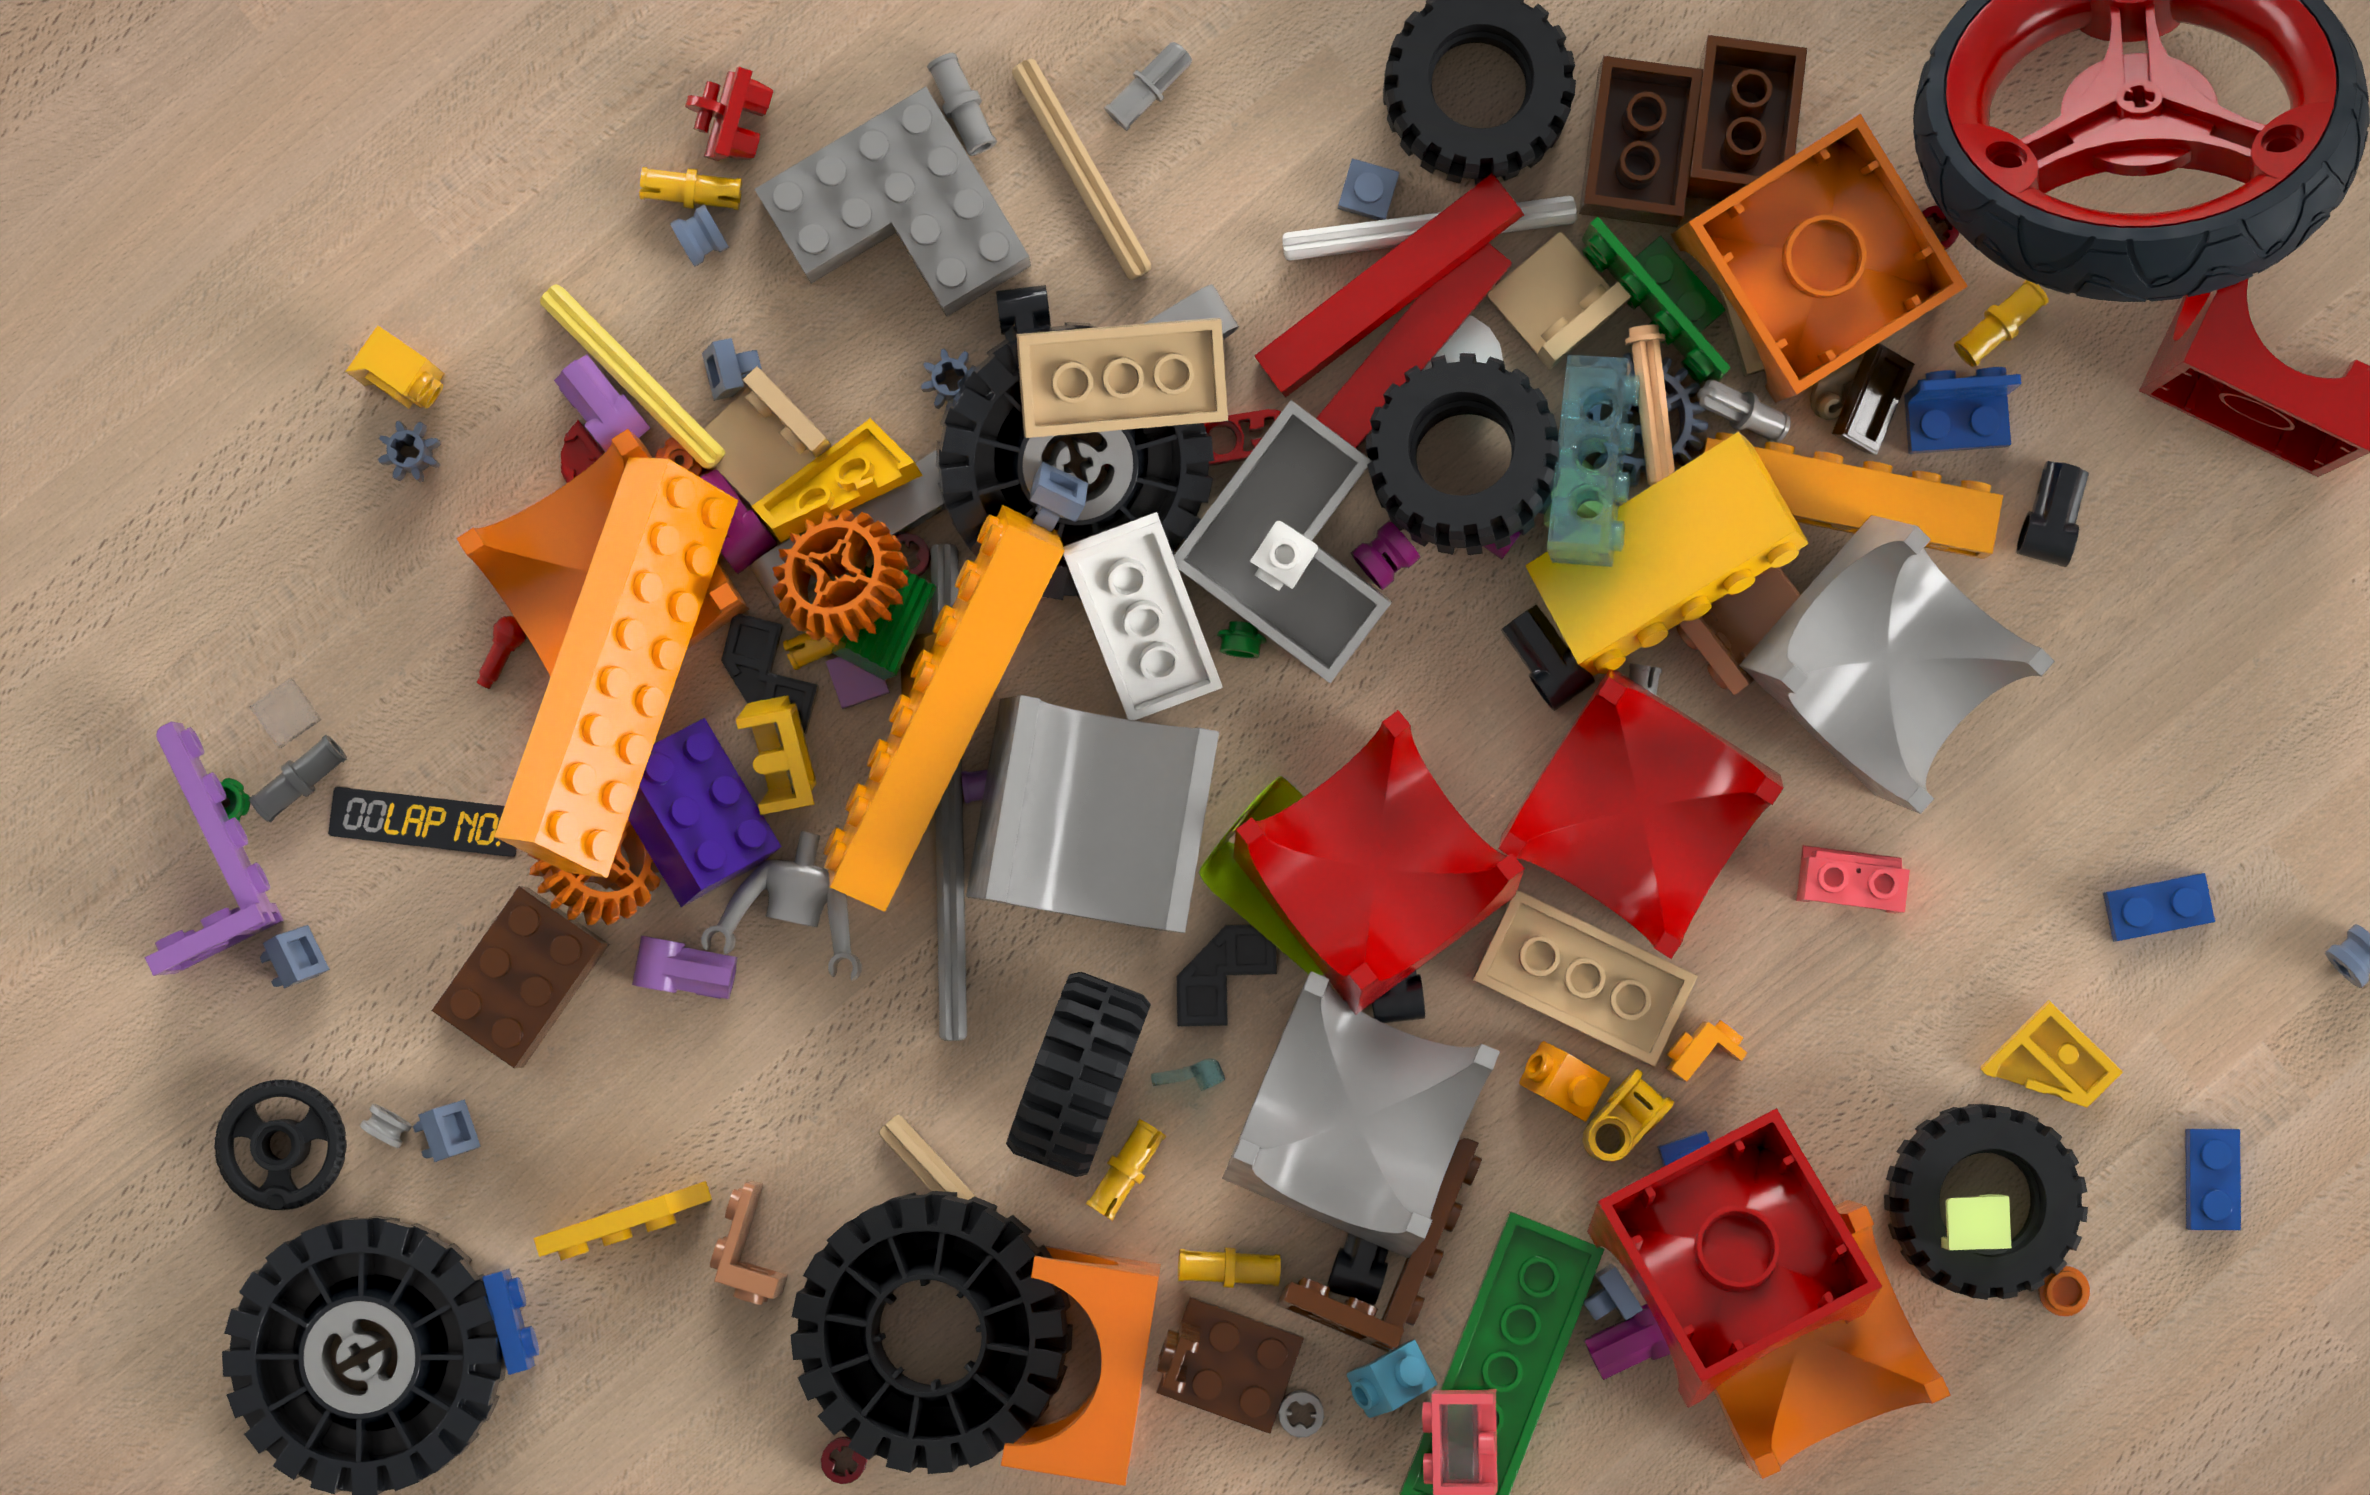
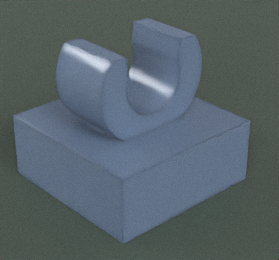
M732 338L714 341L702 352L714 401L733 397L744 387L742 379L756 366L762 369L757 350L736 354Z
M1042 462L1034 476L1030 501L1038 504L1035 509L1038 513L1033 523L1052 532L1060 515L1076 522L1085 507L1088 483Z
M308 925L276 935L263 943L266 951L261 954L260 960L262 963L271 960L279 976L271 981L274 987L283 985L284 988L316 978L330 970Z
M465 1099L418 1114L420 1121L413 1126L415 1133L424 1130L429 1148L421 1153L424 1158L433 1157L434 1162L481 1147Z
M1610 1264L1595 1274L1603 1289L1595 1292L1584 1301V1305L1593 1319L1598 1320L1616 1308L1625 1320H1628L1643 1310L1616 1266Z

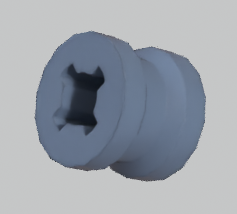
M705 204L696 208L694 216L689 219H677L670 223L694 267L703 263L705 255L710 252H722L729 248Z
M2354 924L2347 931V939L2340 945H2332L2325 951V955L2340 974L2353 985L2362 988L2369 982L2370 933L2363 927Z

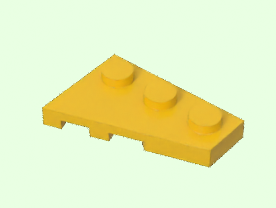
M869 418L751 507L759 520L780 542H783L790 538V532L800 534L807 530L805 528V519L813 521L817 526L822 523L824 511L832 513L836 517L840 515L843 508L851 510L923 475L916 463Z

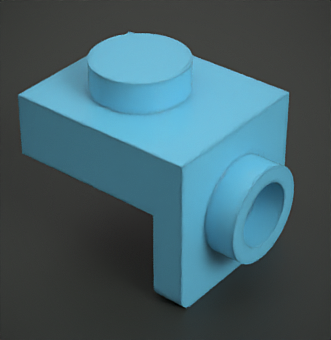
M1415 1339L1398 1346L1397 1349L1389 1351L1369 1364L1357 1367L1347 1373V1378L1352 1386L1353 1398L1369 1418L1394 1411L1438 1385Z

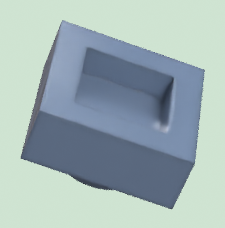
M1352 158L1338 209L1377 221L1386 220L1399 172Z

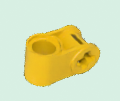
M1638 1068L1634 1069L1615 1089L1604 1107L1587 1124L1583 1131L1582 1141L1584 1149L1591 1157L1598 1161L1613 1162L1625 1157L1641 1138L1662 1120L1675 1103L1670 1097L1663 1098L1642 1079L1643 1072ZM1633 1094H1635L1643 1103H1645L1648 1106V1108L1645 1107L1637 1098H1635ZM1606 1124L1615 1127L1620 1135V1144L1612 1153L1601 1151L1595 1141L1598 1129Z

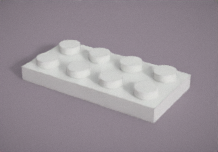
M1157 512L1063 547L1065 560L1128 720L1135 721L1223 688Z

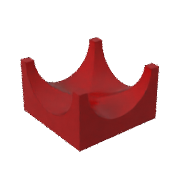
M2249 278L2209 293L2190 297L2185 295L2139 392L2317 477L2370 453L2369 365L2354 360L2341 378L2315 377L2285 365L2266 348L2252 324L2247 302Z
M1610 669L1595 689L1502 833L1498 849L1507 855L1513 853L1517 859H1523L1538 865L1581 889L1636 928L1651 942L1654 949L1672 959L1682 944L1684 935L1695 913L1721 870L1752 825L1770 805L1774 804L1784 787L1779 773L1619 671Z
M1399 710L1382 721L1380 728L1372 739L1348 763L1312 792L1271 817L1260 821H1255L1251 817L1235 830L1233 858L1326 978L1330 979L1329 982L1343 1000L1347 1002L1355 1015L1514 898L1525 870L1513 853L1504 855L1484 841L1455 809L1426 767L1414 743L1411 725Z
M1777 1108L1599 1200L1587 1230L1596 1248L1602 1246L1617 1258L1649 1306L1671 1353L1678 1376V1391L1688 1408L1706 1399L1713 1390L1742 1369L1796 1338L1839 1320H1845L1847 1324L1864 1315L1882 1288L1877 1276Z

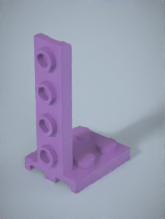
M172 721L157 730V740L239 907L232 910L224 908L203 918L200 921L204 928L197 932L190 930L184 933L183 930H180L155 942L158 951L144 957L153 976L177 974L284 921L276 903H270L265 893L270 890L266 874L257 862L251 865L243 846L248 844L244 829L235 817L229 820L221 801L226 799L222 784L213 772L206 773L199 756L204 754V749L197 734L191 727L185 729L183 723Z

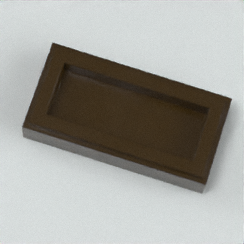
M1879 343L1868 349L1864 354L1832 434L1865 453L1877 455L1915 364Z

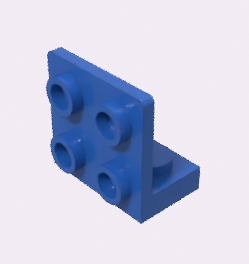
M2006 367L1978 369L1975 376L1967 378H1956V371L1954 370L1934 371L1926 373V379L1918 380L1917 384L1904 395L1909 454L2005 448L2011 445L2007 395L2021 385V374L2007 375Z

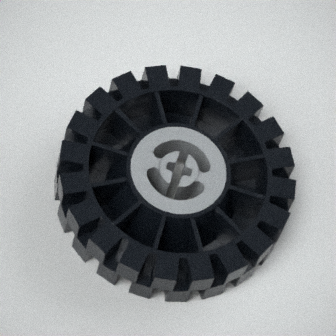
M1065 322L1064 326L1050 327L1046 324L1025 330L1023 333L1098 327L1090 323ZM1008 339L1004 340L986 352L988 357L978 367L972 365L958 383L960 390L953 401H948L940 422L943 430L941 440L937 441L936 467L939 469L940 482L938 485L944 507L952 519V524L976 557L982 545L977 542L980 530L989 514L997 517L1002 505L1031 519H1035L1038 513L1035 509L1038 504L1031 502L1030 496L1034 476L1042 462L1076 477L1068 467L1063 466V464L1071 461L1068 446L1063 441L1058 442L1054 446L1049 460L1042 461L1041 458L1045 446L1054 436L1026 438L1024 436L1017 339L1011 342ZM1204 423L1097 432L1101 434L1102 441L1096 447H1092L1081 438L1072 437L1075 450L1083 458H1087V461L1080 464V470L1083 479L1088 484L1093 483L1097 479L1102 465L1109 464V469L1100 486L1086 494L1085 507L1076 522L1060 515L1054 529L1057 530L1063 547L1157 512L1174 556L1176 554L1174 551L1183 539L1186 540L1200 522L1201 519L1197 516L1202 502L1208 503L1213 478L1208 475L1209 461H1214L1212 436L1206 432ZM1063 554L1042 597L1063 600L1064 596H1077L1082 601Z
M372 1216L369 1218L354 1217L322 1224L301 1232L300 1236L284 1242L265 1257L267 1262L261 1269L251 1273L239 1291L243 1295L239 1307L232 1308L224 1332V1334L231 1335L230 1349L222 1351L223 1377H231L234 1392L227 1394V1398L234 1417H244L250 1428L244 1435L259 1454L268 1451L276 1459L273 1467L293 1480L303 1477L311 1481L310 1488L331 1494H336L339 1491H350L352 1495H378L387 1490L394 1489L397 1491L416 1484L449 1465V1462L462 1454L480 1435L478 1431L483 1423L490 1419L500 1397L496 1395L499 1382L505 1380L506 1365L482 1278L485 1275L481 1274L478 1276L469 1265L472 1259L455 1243L448 1245L438 1238L440 1233L418 1223L412 1225L402 1223L400 1218ZM361 1320H370L384 1327L392 1336L398 1355L397 1366L392 1377L386 1373V1368L390 1363L392 1354L390 1347L371 1356L368 1359V1363H361L343 1372L349 1379L365 1381L368 1385L367 1391L353 1389L341 1381L335 1373L331 1361V1347L337 1334L342 1339L336 1354L337 1364L357 1355L360 1352V1348H367L385 1339L378 1332L364 1331L360 1326Z

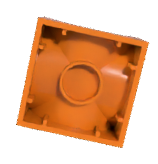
M1861 114L1670 234L1680 251L1689 253L1704 267L1738 314L1761 358L1767 378L1765 387L1775 403L1804 391L1968 287Z
M629 429L612 438L610 447L596 462L552 494L511 517L486 527H473L456 538L466 555L479 567L503 599L530 640L550 677L628 457L653 458L644 443ZM719 560L715 566L687 649L729 623L735 615L743 614L750 609Z
M1850 1200L1835 1205L1882 1285V1288L1865 1314L1847 1324L1845 1320H1839L1802 1335L1750 1364L1713 1390L1746 1465L1762 1479L1781 1471L1782 1465L1802 1450L1848 1427L1896 1409L1921 1403L1933 1404L1951 1396L1943 1376L1934 1368L1918 1342L1894 1293L1875 1243L1872 1230L1874 1222L1866 1205Z
M1045 1246L1052 1258L1035 1256L1031 1278L1043 1280L1059 1287L1071 1295L1086 1311L1095 1327L1100 1342L1101 1375L1089 1396L1073 1411L1057 1420L1033 1425L1014 1444L1005 1443L1001 1466L1126 1486L1161 1264Z

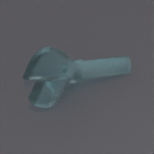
M1213 1058L1204 1059L1191 1066L1183 1067V1069L1151 1074L1153 1086L1186 1081L1195 1077L1201 1091L1225 1080V1075L1219 1062Z

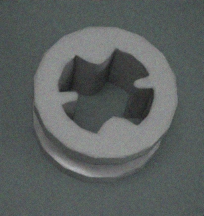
M372 1104L369 1109L372 1112L371 1118L368 1121L363 1120L360 1127L375 1138L393 1147L400 1148L403 1143L400 1140L401 1133L404 1131L408 1132L412 1125L388 1109Z
M1296 1390L1284 1397L1279 1408V1420L1284 1430L1290 1435L1299 1438L1309 1437L1322 1426L1324 1419L1323 1406L1319 1398L1312 1392ZM1297 1401L1303 1406L1310 1402L1316 1409V1412H1310V1416L1315 1418L1314 1421L1308 1426H1305L1302 1422L1292 1425L1287 1419V1415L1293 1414L1292 1410L1288 1409L1291 1403Z

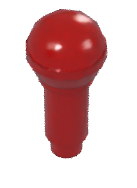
M514 616L501 617L493 626L492 641L494 643L479 671L480 676L477 680L479 685L490 689L493 682L498 680L511 652H514L527 639L526 634Z

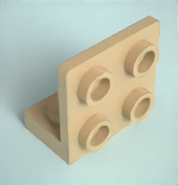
M1559 232L1494 286L1487 294V298L1544 365L1551 370L1621 311L1628 303L1631 295L1619 282L1610 288L1565 234Z
M758 366L743 379L748 387L704 428L725 450L724 457L715 468L751 505L758 502L832 446L819 429Z

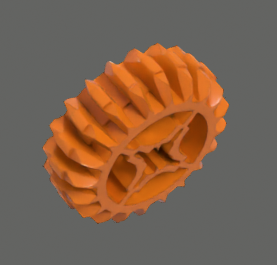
M843 508L837 520L832 513L824 511L822 523L817 526L813 521L805 519V528L808 531L802 536L790 532V540L794 544L791 549H778L779 557L785 564L772 568L774 576L779 581L773 586L775 596L781 601L779 603L781 612L791 619V624L798 631H806L812 639L820 641L825 636L830 643L838 645L845 634L850 641L858 642L859 631L863 628L869 633L876 634L874 622L880 617L883 620L892 621V614L887 608L890 604H903V597L897 589L909 586L908 578L903 573V570L909 566L907 558L901 552L902 545L895 535L890 534L889 528L879 520L875 522L869 514L863 511L855 517L850 510ZM868 550H871L874 556V568L871 578L867 577L864 573L867 564L864 558ZM811 575L817 579L814 589L817 595L813 604H810L808 599V583Z
M627 820L607 878L568 873L535 856L527 854L538 860L530 868L529 875L544 878V881L538 886L537 893L551 891L555 896L551 901V909H557L562 904L568 906V920L576 919L583 912L587 926L594 925L599 921L600 917L606 925L614 924L619 919V915L624 919L632 917L637 912V906L644 907L651 900L652 895L649 891H654L659 887L661 881L655 874L659 872L658 868L629 820ZM621 844L627 853L629 863L622 856ZM594 882L605 889L610 887L614 891H597L585 886L584 883Z

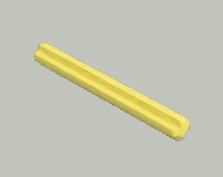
M555 284L542 295L540 304L702 467L710 470L722 460L725 450L563 287Z

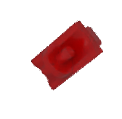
M737 67L736 72L729 71L719 102H717L721 85L710 81L706 82L703 97L693 95L687 97L685 107L698 113L694 130L708 133L712 117L715 118L704 154L705 158L720 161L727 157L741 160H751L755 157L760 141V133L739 127L740 115L742 110L761 117L766 115L773 95V89L751 79L753 71L742 67Z

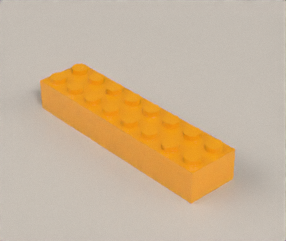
M628 457L494 836L568 873L607 878L738 503V500L670 459Z
M1002 505L997 517L989 514L977 538V542L982 544L975 562L966 560L955 583V587L959 589L957 598L952 607L946 604L943 606L934 624L933 632L937 634L935 643L930 652L923 649L911 672V677L915 679L913 688L908 697L903 694L898 697L889 717V722L893 723L891 732L886 741L880 738L877 740L869 756L867 766L871 770L865 785L857 783L848 798L845 810L849 814L843 830L835 827L826 843L823 854L828 857L824 868L828 869L830 888L881 911H886L1064 553L1057 530L1053 529L1051 532L1033 523L1034 519Z

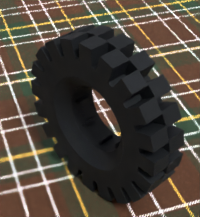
M931 1191L924 1195L911 1193L891 1198L878 1206L862 1212L859 1216L840 1227L826 1240L828 1244L823 1250L814 1255L803 1276L807 1278L804 1288L796 1293L791 1316L798 1319V1331L791 1334L793 1360H801L805 1372L798 1377L807 1401L816 1398L824 1411L817 1416L833 1435L839 1431L845 1433L852 1439L848 1448L870 1460L877 1455L887 1459V1468L911 1473L916 1467L927 1468L928 1474L954 1472L959 1466L967 1464L971 1468L995 1457L998 1452L1004 1449L1005 1443L1014 1444L1039 1420L1050 1406L1049 1402L1053 1395L1060 1389L1068 1366L1064 1365L1066 1354L1072 1349L1073 1324H1067L1066 1310L1071 1307L1068 1293L1051 1283L1031 1278L1034 1257L1052 1258L1044 1244L1039 1248L1028 1237L1032 1230L1014 1215L1006 1218L996 1212L997 1205L975 1196L969 1200L957 1197V1192ZM920 1280L921 1286L928 1285L930 1280L943 1282L959 1291L956 1296L960 1299L965 1296L972 1304L980 1322L976 1327V1332H981L982 1339L976 1362L971 1360L964 1366L969 1372L965 1377L941 1385L940 1379H935L931 1382V1385L906 1377L902 1374L905 1369L902 1367L897 1369L891 1363L882 1345V1340L886 1338L885 1333H880V1323L886 1303L891 1305L896 1301L897 1297L893 1293L901 1285Z

